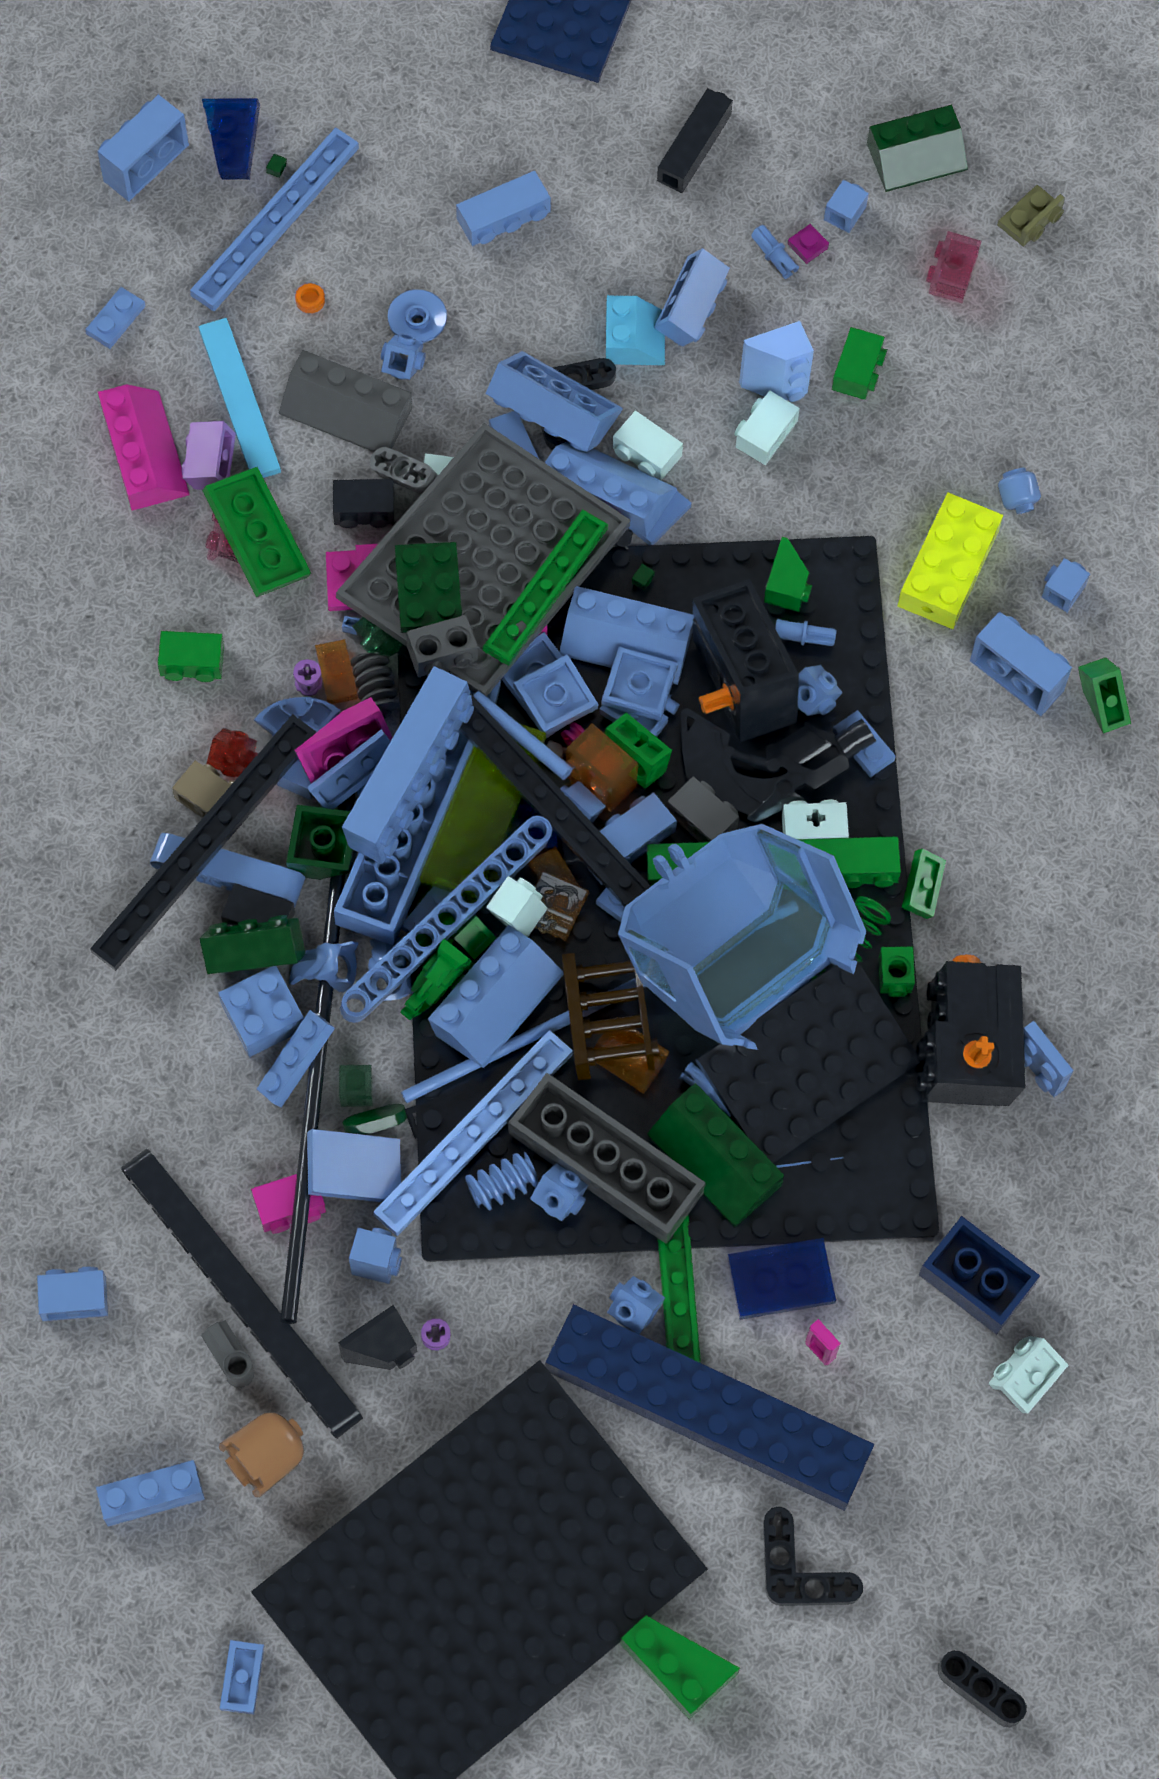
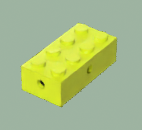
M947 492L903 585L897 606L954 629L997 537L1003 515Z

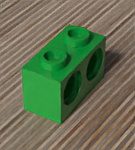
M626 712L606 728L600 752L643 788H647L666 772L672 749Z

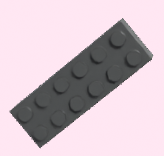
M548 1073L544 1075L509 1121V1134L552 1165L557 1163L566 1170L577 1174L580 1180L588 1185V1190L665 1244H667L704 1194V1181Z

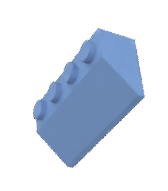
M523 351L498 363L485 393L492 397L497 405L513 409L519 413L523 420L541 425L548 434L556 437L560 436L569 441V445L574 449L586 452L599 445L623 409Z
M569 441L555 446L545 461L547 465L630 519L631 522L628 529L645 537L648 536L677 492L676 487L593 448L587 452L576 450L569 445Z
M577 586L574 589L567 613L560 654L562 656L568 654L569 658L612 668L618 648H627L677 662L678 668L673 683L678 684L693 633L694 615Z
M508 925L431 1014L428 1020L436 1037L484 1068L564 973L533 940Z

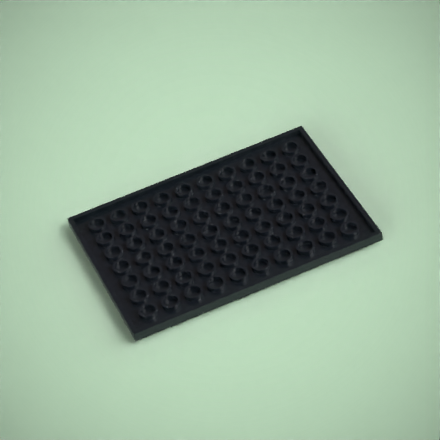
M539 1360L253 1589L251 1593L396 1779H456L619 1644L621 1638L643 1617L654 1615L707 1571L708 1568L545 1365Z

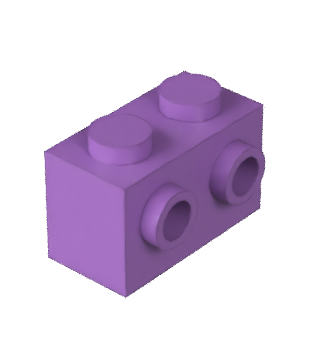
M224 421L192 422L190 424V431L186 437L187 451L185 462L182 464L183 479L194 489L203 490L206 485L230 477L236 433Z

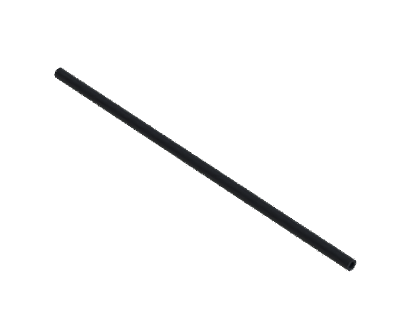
M355 793L338 805V810L351 811L354 806ZM345 874L330 877L323 943L339 944L340 926L335 925L334 909L344 888ZM319 980L315 1013L330 1023L334 988L326 980ZM328 1039L312 1061L308 1070L280 1321L286 1324L297 1323L311 1195H308L307 1132L311 1129L318 1130Z

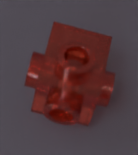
M223 728L213 737L206 764L220 770L227 777H238L257 756L258 753L255 752L257 740L249 738L242 731H231Z

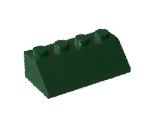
M696 1083L669 1106L647 1133V1136L666 1156L705 1182L703 1195L734 1228L782 1186L784 1174Z

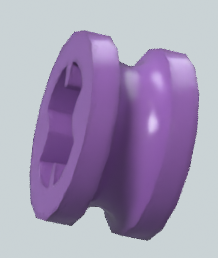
M441 1319L428 1320L421 1329L423 1344L431 1350H441L448 1345L451 1336L448 1324ZM433 1327H439V1332L445 1331V1335L440 1336V1342H433L432 1337L428 1339L426 1334L432 1332Z

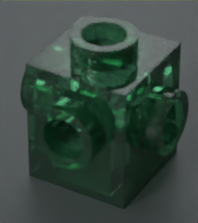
M364 617L352 626L362 640L359 643L360 646L367 653L390 657L396 654L402 646L401 642Z

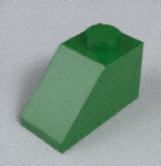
M786 537L781 538L766 586L764 603L799 612L802 601L808 603L812 585L807 584L809 571Z
M1106 657L1079 666L1078 671L1083 693L1102 733L1104 734L1131 724L1120 668Z

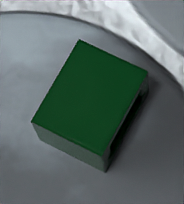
M273 154L266 166V173L280 178L287 165V158Z
M641 564L632 577V584L645 591L654 578L655 571Z

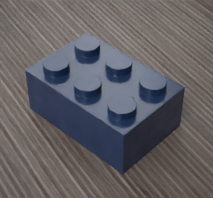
M963 1216L959 1218L935 1248L919 1272V1276L996 1335L1035 1287L1040 1278L1038 1273Z

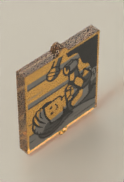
M542 871L535 885V890L543 895L541 901L548 909L534 928L539 929L541 934L548 933L566 941L586 901L589 890L570 883L568 878L561 879Z

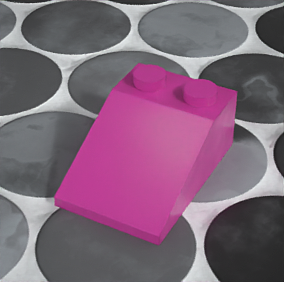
M371 697L342 711L295 750L311 784L381 729L390 741L393 737L385 719Z

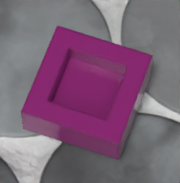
M811 223L788 239L789 247L806 264L829 248V242Z

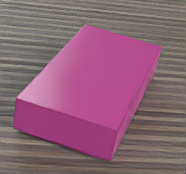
M819 1319L809 1327L805 1344L824 1365L828 1366L836 1359L841 1343Z

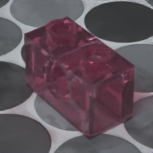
M950 231L947 232L944 242L939 240L934 258L938 259L937 265L930 266L926 282L931 283L929 294L963 303L979 255L981 240ZM948 265H953V266H956L957 268H956V269H952V268H949Z

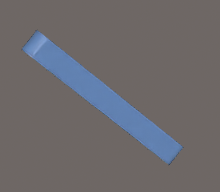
M533 816L519 827L344 994L340 1006L343 1018L352 1023L360 1022L379 1006L439 948L443 939L448 940L496 894L508 876L513 878L546 846L552 833L550 822L544 817ZM533 827L539 828L544 833V838L533 839L529 835L528 830ZM512 848L520 851L522 859L513 861L507 857L506 851ZM494 870L498 873L500 880L489 882L485 879L483 872ZM464 891L473 892L477 896V902L472 904L464 902L461 898V893ZM444 912L450 913L454 917L455 923L444 925L439 921L438 915ZM419 934H427L432 939V945L422 947L418 945L415 937ZM399 955L405 956L409 960L410 965L407 968L400 969L394 965L392 959ZM374 977H380L385 980L387 987L384 990L378 991L371 987L369 981ZM351 999H358L363 1003L364 1009L355 1013L348 1009L346 1003Z

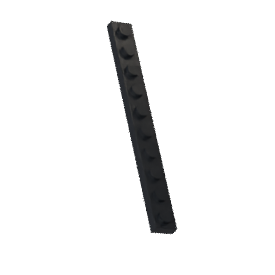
M470 693L474 711L467 723L463 722L459 728L463 735L533 810L550 822L552 830L624 907L649 889L651 885Z
M292 714L90 948L91 953L116 971L298 760L295 750L317 732Z

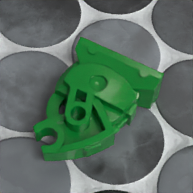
M443 939L438 952L427 962L411 988L414 994L405 1002L404 1005L406 1006L400 1013L408 1020L418 1016L430 1006L436 1004L448 989L451 990L461 975L468 972L475 963L446 939Z

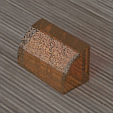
M636 1029L606 1032L596 1042L594 1049L644 1043V1036ZM658 1044L659 1057H653L655 1070L649 1071L646 1055L596 1063L644 1094L658 1075L670 1051Z

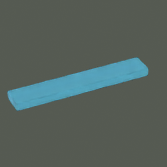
M227 318L198 326L248 470L258 467L263 478L281 473L276 454Z

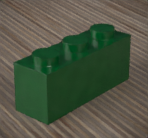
M279 915L268 919L269 922L257 923V919H248L239 922L238 926L228 927L227 923L209 926L208 930L199 938L207 975L298 963L306 954L299 919H288L286 915Z

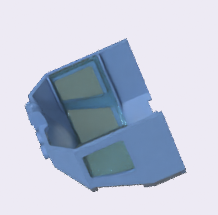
M764 824L722 833L688 859L681 847L676 843L668 847L670 857L678 867L672 870L668 861L661 855L653 858V864L663 878L625 906L618 932L641 983L647 986L690 1026L722 1045H738L758 1050L755 1043L740 1034L746 1031L760 1016L788 998L828 965H838L839 968L854 974L858 962L854 960L858 944H863L866 935L865 926L835 857Z

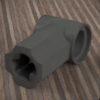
M226 1320L216 1322L208 1327L201 1334V1337L225 1374L228 1383L236 1388L248 1386L254 1378L253 1364L250 1356L244 1351ZM238 1363L247 1366L245 1372L240 1375H234L230 1372L231 1368Z

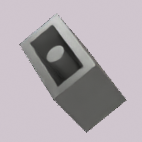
M694 776L667 802V809L677 820V823L700 843L710 842L718 835L735 831L738 828L739 816L734 806L727 801L722 802L715 796L714 790L708 783L704 781L699 782Z

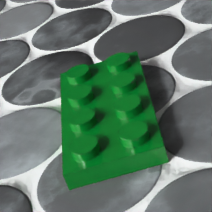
M258 467L204 487L202 491L256 598L310 576L311 571Z

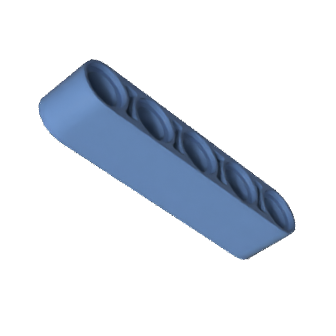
M161 833L150 865L158 870L185 838ZM220 849L196 877L198 882L219 888L226 886V890L229 891L232 890L234 883L293 902L294 908L305 880V876L298 871L224 849Z

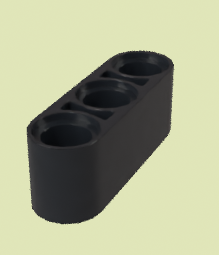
M953 1650L941 1659L938 1665L940 1679L1003 1727L1011 1728L1024 1718L1027 1712V1705L1021 1695L961 1651ZM950 1660L959 1662L963 1668L962 1675H950L946 1670V1662ZM977 1681L985 1682L990 1688V1695L988 1697L978 1696L974 1692L973 1684ZM1002 1703H1013L1018 1710L1017 1717H1005L1001 1711Z

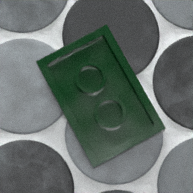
M456 542L395 545L401 633H407V631L462 616Z

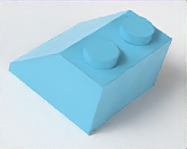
M607 295L606 359L618 365H665V335L654 328L662 309L638 296Z

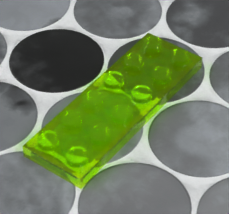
M520 724L544 744L546 739L545 732ZM518 743V745H519V746L533 759V761L536 763L537 758L534 757L530 752H528L525 748H523V747ZM475 746L419 877L420 882L448 892H452L503 844L522 798ZM492 870L483 872L486 880L489 879ZM464 891L461 893V896L477 901V896L473 892Z

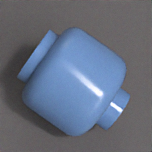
M1018 468L1004 473L1003 479L998 483L1004 508L1008 510L1015 509L1017 514L1034 510L1033 504L1041 498L1036 476L1033 472L1026 471V468Z

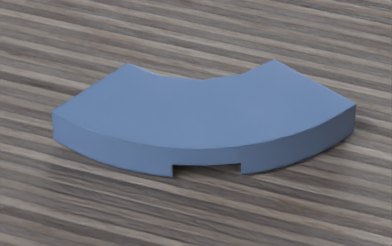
M295 697L273 703L259 713L254 721L274 736L292 714L304 723L320 730L333 720L341 710L321 699Z

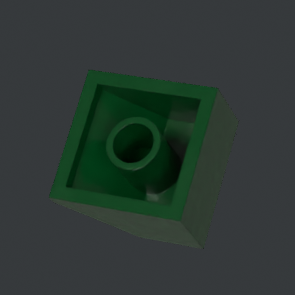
M297 804L286 861L287 868L298 871L305 878L316 880L349 873L353 849L348 846L342 826L351 811Z

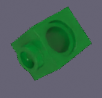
M881 947L878 957L880 993H888L891 997H903L907 993H912L915 984L913 947ZM893 968L900 969L905 976L895 978L889 973V970Z

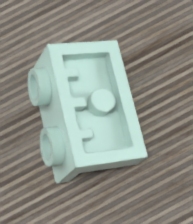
M1033 1336L1023 1338L1016 1344L1013 1355L995 1369L994 1377L989 1382L993 1389L1001 1390L1022 1413L1027 1414L1069 1366L1044 1338Z

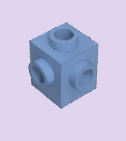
M401 333L394 335L388 343L385 342L381 351V360H383L381 372L390 374L398 379L410 380L417 370H422L426 357V353L422 352L424 342L417 341L416 337L410 334Z
M821 665L805 667L799 673L798 708L806 713L807 716L815 714L825 715L836 706V699L843 693L837 686L836 679L826 672Z
M556 1163L542 1176L530 1199L541 1206L548 1215L562 1221L570 1213L576 1215L586 1201L583 1194L588 1185L580 1180L577 1174L566 1170Z
M633 1276L625 1285L620 1282L615 1287L609 1297L613 1303L607 1313L613 1316L619 1324L629 1327L637 1334H640L652 1322L665 1297L653 1290L647 1282Z

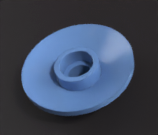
M426 290L406 291L397 296L388 309V323L395 335L401 333L410 334L416 337L417 341L424 343L436 338L443 331L447 321L444 303L438 296ZM415 318L423 320L421 323H413L412 321Z

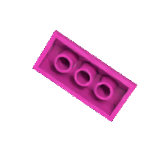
M128 384L99 391L98 396L131 511L189 496L190 493L187 483L183 479L182 467L159 391Z

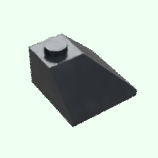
M394 1305L338 1342L341 1358L345 1363L391 1370L396 1366L399 1369L404 1368L415 1359L414 1354L417 1352V1344Z

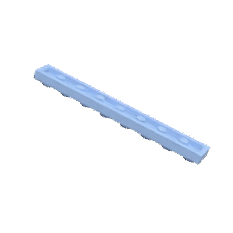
M549 1030L374 1210L373 1215L392 1233L398 1236L515 1115L544 1075L548 1073L553 1076L573 1055V1050Z

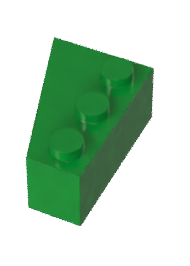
M647 1615L621 1638L620 1645L689 1720L735 1678L740 1671L738 1666Z

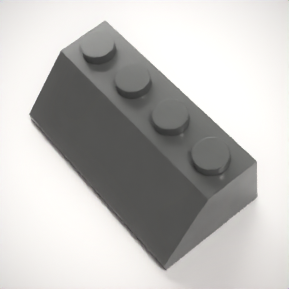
M302 350L289 374L279 414L375 452L381 447L393 448L412 410V395L409 391Z

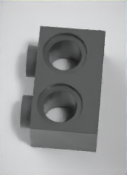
M467 615L407 631V648L418 677L428 676L434 666L442 670L454 667L464 668L477 661L478 646ZM454 642H461L464 644V646L454 647L451 644ZM430 650L435 654L427 656L422 654V652Z

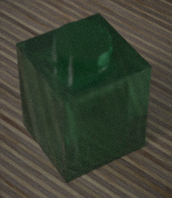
M339 1065V1098L341 1107L373 1106L372 1065Z

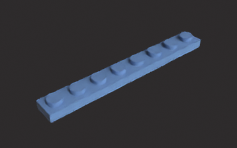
M335 127L190 290L191 296L212 311H215L359 149V143Z

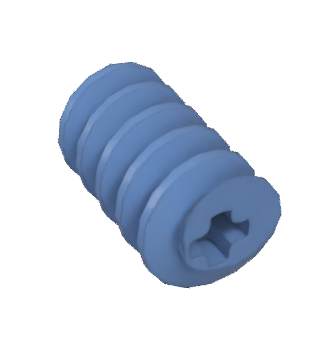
M524 1152L525 1159L518 1153L513 1154V1165L507 1159H502L501 1170L495 1164L489 1165V1175L483 1169L478 1170V1181L472 1175H466L465 1179L478 1208L480 1204H483L488 1210H491V1199L493 1198L500 1205H503L504 1193L514 1200L515 1188H518L524 1195L527 1194L526 1183L529 1182L536 1189L539 1184L537 1174L526 1152Z

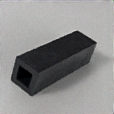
M706 89L660 162L657 171V182L680 193L684 192L731 117L732 99H729L722 92Z

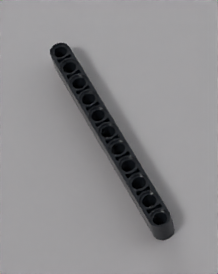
M146 1148L122 1166L121 1170L129 1181L132 1180L134 1188L148 1205H152L154 1213L167 1229L170 1228L172 1230L171 1234L187 1254L190 1253L192 1255L191 1259L206 1278L212 1280L210 1283L226 1303L229 1302L232 1305L230 1308L246 1328L249 1327L251 1329L250 1333L266 1353L269 1352L271 1354L270 1358L286 1378L289 1377L291 1379L290 1383L306 1403L309 1402L312 1405L310 1408L326 1428L329 1427L332 1430L330 1433L338 1439L361 1421L363 1417L356 1406L291 1325L280 1321L281 1313L149 1149Z

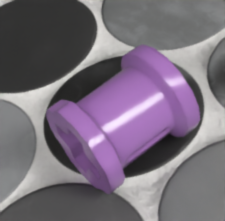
M309 659L298 662L293 671L296 690L304 696L317 694L322 688L320 666L317 662ZM311 675V680H305V676Z

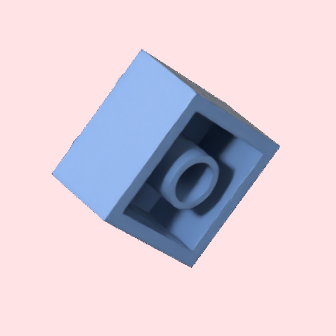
M271 966L218 992L221 1005L249 1057L292 1037L304 1019L277 966Z

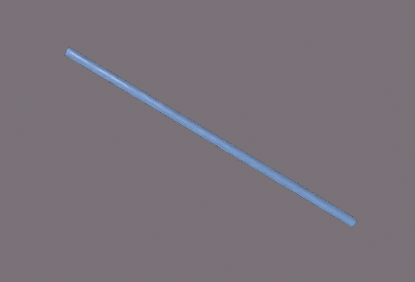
M795 900L779 908L776 918L758 932L801 912L799 903ZM636 978L610 991L636 988ZM610 1004L588 1007L589 1010L583 1011V1017ZM569 1011L507 1040L489 1063L542 1038L549 1030L555 1032L569 1025ZM468 1059L402 1091L401 1094L405 1102L408 1103L481 1066Z

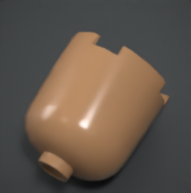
M264 1413L219 1444V1449L222 1452L227 1450L230 1457L225 1462L244 1487L250 1483L255 1488L252 1491L253 1495L260 1498L301 1462L304 1446L300 1437L303 1435V1431L293 1419L287 1421L279 1414Z

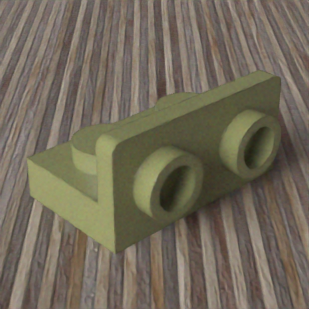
M1036 185L998 220L997 226L1024 247L1030 240L1033 242L1037 241L1043 234L1044 227L1049 222L1054 224L1061 218L1064 213L1065 197L1060 194L1054 199L1039 185Z

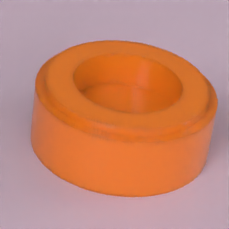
M308 283L302 285L296 291V305L301 311L316 313L323 308L325 294L320 286Z

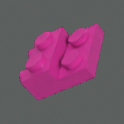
M378 544L355 545L356 550L326 552L329 611L353 610L336 598V592Z

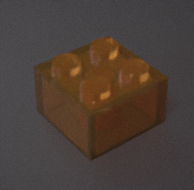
M593 723L566 748V763L573 768L567 777L572 784L580 781L610 812L636 788L638 763Z

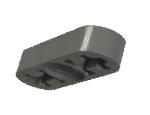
M388 447L377 449L369 461L371 469L380 477L393 479L394 483L418 494H422L438 476L429 465ZM389 461L391 462L390 466L384 463ZM409 465L408 471L404 475L399 476L400 471ZM418 475H419L420 477L425 478V479L418 481V480H417V477H418Z

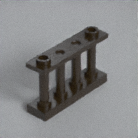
M574 953L562 954L578 1080L591 1079L589 1066H595V1062L644 1055L647 1057L648 1071L655 1070L653 1057H659L657 1037L650 1038L644 987L632 962L624 961L583 967V964L576 965ZM635 973L636 988L586 994V991L580 992L579 984L585 983L587 979ZM639 1000L641 1015L590 1022V1019H583V1011L589 1010L588 1007ZM643 1028L644 1043L593 1049V1046L587 1047L586 1038H592V1034Z

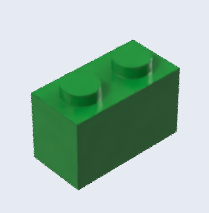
M850 327L833 377V391L866 400L869 390L875 391L879 374H876L875 371L877 365L883 367L888 349L883 348L884 336Z
M161 631L158 655L160 676H165L166 679L172 681L182 680L183 677L195 678L200 682H212L214 679L222 678L224 656L222 634Z

